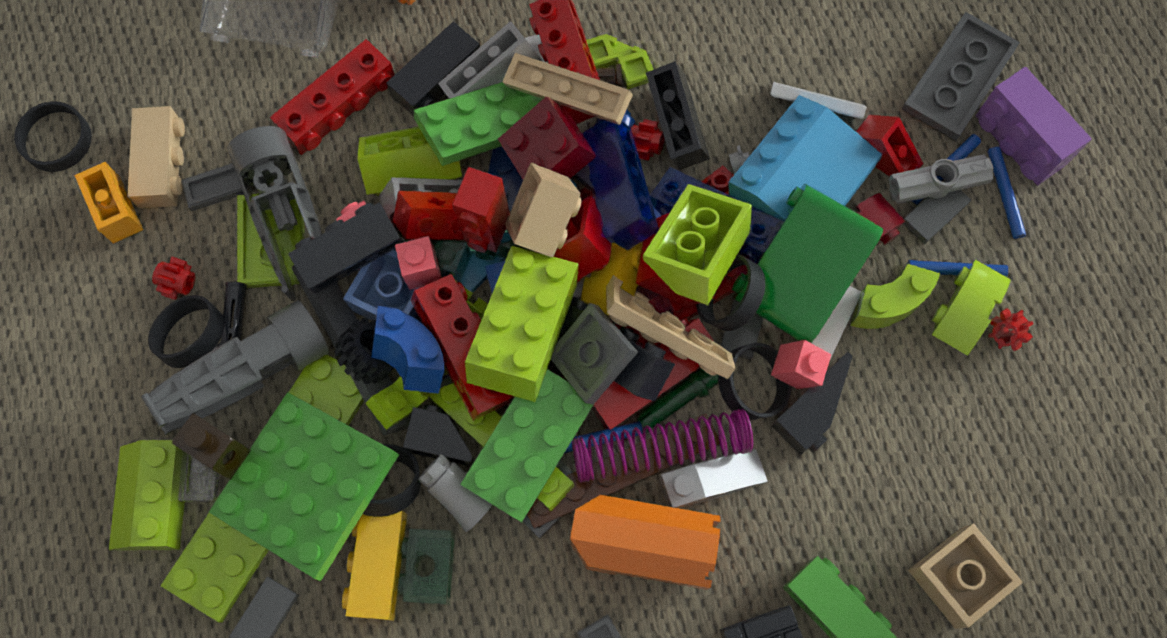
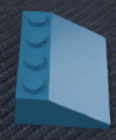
M799 95L728 182L729 197L751 204V217L779 230L789 215L788 209L790 206L786 204V201L796 186L801 188L803 184H807L846 206L880 161L882 154L829 108Z

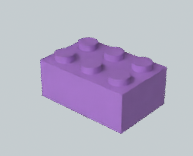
M1026 66L996 86L975 115L982 129L990 132L999 142L1001 150L1006 155L1011 156L1019 164L1023 175L1033 180L1037 186L1064 168L1092 140Z

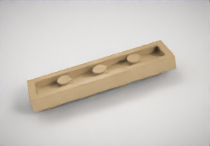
M518 53L514 54L502 81L509 88L541 99L548 96L562 106L618 125L621 124L633 96L628 89Z

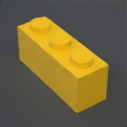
M404 511L382 517L362 514L352 530V536L356 537L354 551L349 552L347 559V572L351 573L350 586L344 588L342 596V608L346 609L345 616L394 621L407 514Z

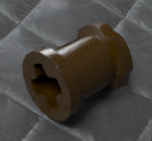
M620 63L615 64L614 67L596 68L599 78L612 77V79L601 81L622 87Z

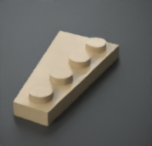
M614 275L606 286L607 314L615 323L624 327L629 325L637 329L646 340L652 343L660 342L668 346L674 355L684 360L689 358L699 363V366L710 375L716 376L719 374L726 379L731 376L736 369L732 353L695 329H691L688 333L685 331L684 324L678 320L679 318L668 311L659 314L648 303L650 299L639 292L632 296L620 288L623 281Z

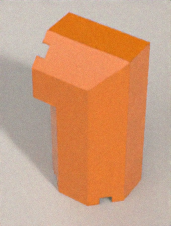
M599 495L575 509L570 542L587 570L613 575L621 574L708 590L711 588L712 580L705 579V576L708 577V573L715 570L720 528L714 527L720 523V516Z

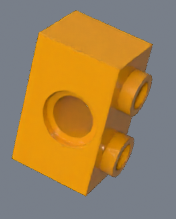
M106 162L74 175L97 230L113 244L143 230L132 202L127 197L128 193L121 177Z

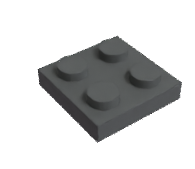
M590 303L556 344L551 360L585 403L594 405L638 351L598 305Z

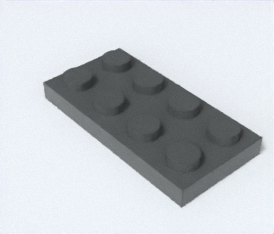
M965 12L903 105L902 110L957 141L1020 42Z

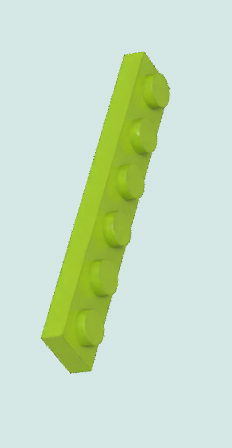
M444 366V374H443V375H447L448 372H447V370H446V368H445V366ZM454 383L440 388L439 393L426 392L428 398L438 407L442 408L482 448L502 418L494 410L473 421ZM555 467L537 499L552 511L575 485L564 473Z

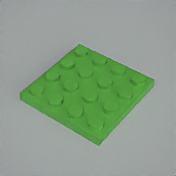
M287 392L250 448V453L232 479L229 480L209 513L321 582L399 454Z

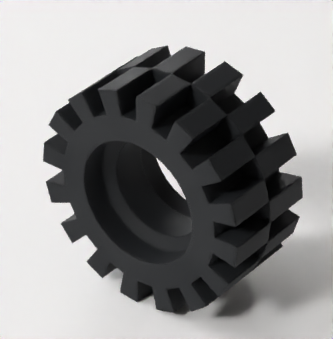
M362 318L361 321L359 319L355 320L342 333L335 343L337 349L334 353L335 356L341 357L337 361L339 366L346 365L347 368L344 372L347 375L353 372L355 374L354 380L359 381L363 377L365 384H370L372 381L375 384L383 380L394 367L383 360L372 358L362 347L363 345L372 352L376 320L372 319L369 323L368 318Z

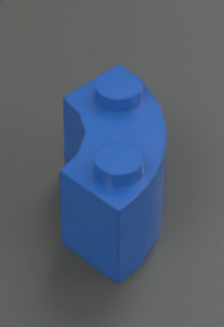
M378 305L372 358L383 360L393 366L402 378L404 390L439 393L444 374V359L441 348L433 334L420 321L401 310Z

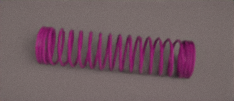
M744 409L733 410L730 417L725 412H722L719 419L716 415L711 414L708 421L701 415L697 423L691 417L687 420L686 425L679 419L675 427L668 421L665 425V430L657 423L654 427V434L651 428L646 425L643 429V436L640 430L635 427L632 431V439L629 432L624 429L621 433V442L618 434L612 431L610 434V444L606 435L601 433L599 436V447L594 436L590 435L588 438V450L582 437L573 438L572 449L578 480L580 483L582 481H589L590 477L592 481L594 480L591 440L597 453L602 478L605 479L602 438L609 453L613 476L616 477L613 436H615L620 450L624 474L627 475L624 434L628 438L635 471L638 473L639 466L635 449L636 431L642 444L646 469L649 471L650 462L646 448L647 429L653 441L657 467L660 469L661 459L657 446L658 427L665 442L667 462L671 467L673 463L668 443L669 425L675 436L679 463L682 465L684 459L678 433L679 423L684 428L689 459L693 463L695 456L689 434L690 421L693 422L697 431L700 457L705 461V447L700 432L701 419L704 420L708 429V441L712 458L716 459V444L711 430L712 417L715 418L718 424L722 454L724 457H727L728 448L722 427L723 415L726 416L729 422L730 441L734 454L738 455L739 452L741 454L751 453L753 450V433L749 417Z

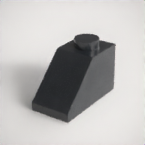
M424 405L423 409L413 407L403 445L405 450L410 451L412 454L434 459L442 454L450 462L453 461L454 463L466 466L473 465L475 462L474 457L448 415L443 414L444 410L442 408L432 405Z

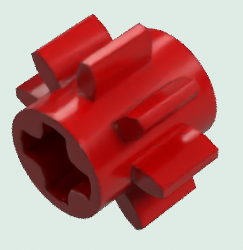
M643 119V123L640 122L639 126L633 125L628 136L629 148L635 152V158L649 161L650 157H653L654 154H661L665 138L663 131L658 128L659 122Z
M173 256L170 259V263L160 262L155 267L152 275V282L154 285H157L156 291L160 292L162 296L173 300L177 299L179 293L183 295L189 294L196 279L195 273L190 271L192 266L188 265L187 261Z
M1005 308L1000 312V317L995 316L991 319L990 324L994 327L988 337L994 338L998 343L999 349L1011 345L1012 350L1017 351L1022 347V342L1027 343L1033 338L1028 333V330L1034 323L1033 321H1028L1023 316V310L1011 314L1010 310Z

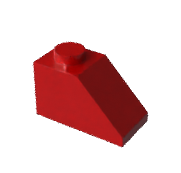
M868 115L856 130L861 137L882 154V158L875 167L890 177L892 174L919 169L924 164L900 117Z

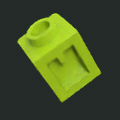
M400 376L392 385L373 395L365 404L383 427L388 430L411 415L413 407L419 408L428 399V395L426 392L404 390L403 381Z

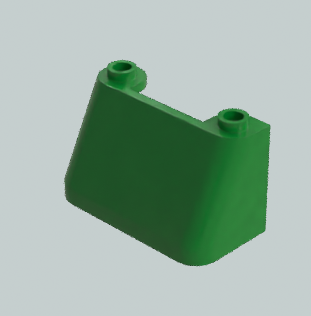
M803 184L801 188L796 186L786 201V204L790 206L788 209L789 215L757 263L765 276V292L756 314L796 340H806L812 343L882 236L883 228L813 187ZM741 273L731 288L735 292L732 298L739 303L747 288L748 274Z

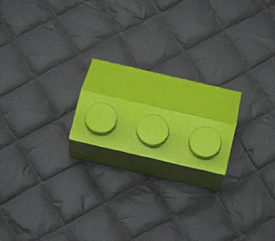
M419 126L359 138L357 159L367 195L375 194L379 196L392 177L456 180V178L462 177L460 160L442 166Z
M688 184L644 252L643 260L676 294L708 305L750 233L752 205Z
M140 440L120 446L109 550H180L189 454L173 445V440Z

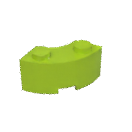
M976 259L969 269L964 266L953 282L957 287L947 306L941 304L931 320L936 323L932 335L968 356L991 322L988 318L995 304H1001L1011 279Z
M907 264L895 281L881 286L867 284L860 293L850 326L877 329L891 326L905 319L931 294L937 284L940 273Z

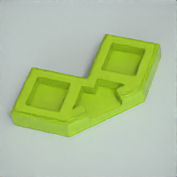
M608 34L586 40L596 68L620 63L621 75L626 89L649 83L646 72L654 69L646 50L637 46L631 47Z

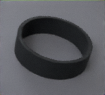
M58 101L41 103L29 109L19 120L14 134L18 152L31 165L47 172L63 171L76 165L88 152L92 139L91 129L86 119L71 105ZM57 112L70 113L78 117L81 125L80 138L76 146L67 155L54 161L45 162L29 157L26 149L27 135L39 119Z
M739 254L735 257L726 275L733 269L746 265L748 284L741 302L734 311L720 320H715L713 314L714 299L708 305L703 303L696 304L700 318L704 322L723 331H733L745 325L758 310L765 292V276L761 267Z
M190 295L180 298L168 305L153 322L148 335L149 348L166 365L173 368H185L216 347L224 331L223 315L203 296ZM209 309L208 324L201 336L188 348L178 353L164 354V343L172 327L191 312Z
M751 343L730 351L734 364L743 351L750 350L763 356L772 369L778 354L777 350L764 343ZM733 373L728 379L718 375L719 389L726 405L731 411L744 409L749 420H757L778 414L787 405L791 395L792 386L776 378L777 390L773 404L766 412L758 413L748 408L739 398L734 386Z
M383 444L399 454L396 461L408 466L415 475L411 484L400 494L388 499L371 500L363 512L364 515L373 517L393 515L407 508L416 499L421 487V482L418 480L420 471L417 459L410 451L398 445Z

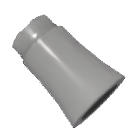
M440 454L425 469L418 480L428 488L427 491L449 511L463 530L467 532L480 521L492 504L460 485L467 473L453 461L450 463L444 455Z

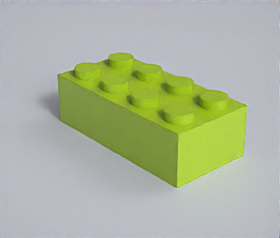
M511 246L465 360L467 383L536 402L577 287L578 263L556 257L552 258L541 253Z

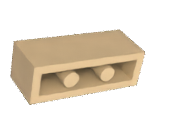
M171 106L132 108L127 197L138 208L177 206L178 195H181L183 191L179 176V166H182L184 163V155L180 147V137H183L185 134L183 119L178 117Z

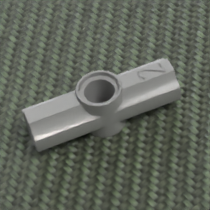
M985 154L955 161L940 159L932 166L892 174L889 178V191L892 200H895L897 204L926 197L941 199L949 192L991 183L993 180V165L990 158H987ZM936 176H941L946 183L939 181Z

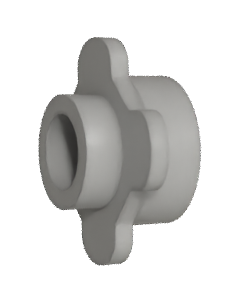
M740 145L737 146L738 152L729 154L734 174L750 156L749 152H742Z

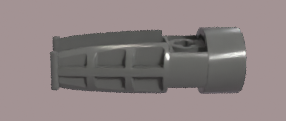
M275 126L257 127L237 135L230 141L227 150L260 240L282 285L281 291L291 301H295L297 297L265 210L271 208L279 231L285 229L287 231L294 229L293 226L298 225L290 201L296 199L310 237L315 239L323 233L285 131ZM293 172L296 184L293 182L289 183L286 179V176ZM250 186H256L261 194L253 197Z
M297 300L267 316L266 320L269 326L242 341L238 337L229 340L165 380L149 394L142 395L141 398L164 434L168 435L173 430L182 428L193 413L200 418H204L264 387L261 381L291 364L299 371L327 355L329 349L325 339L303 304Z

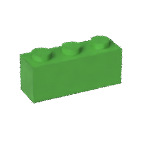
M819 556L811 558L782 587L830 638H897L890 631L892 624L878 611L873 613L863 603L866 600L865 596L852 584L847 586L838 577L840 574L838 568L827 558L822 560Z

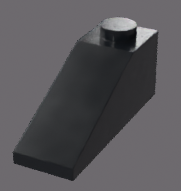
M849 352L842 356L826 372L822 386L810 387L772 425L800 455L807 449L814 453L828 440L823 434L831 427L853 357Z

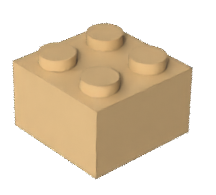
M530 163L505 223L514 244L552 258L556 249L563 247L567 238L566 226L570 217L574 218L577 215L581 205V198H579L581 193L567 176Z
M974 523L958 529L908 570L955 629L969 628L1023 583Z

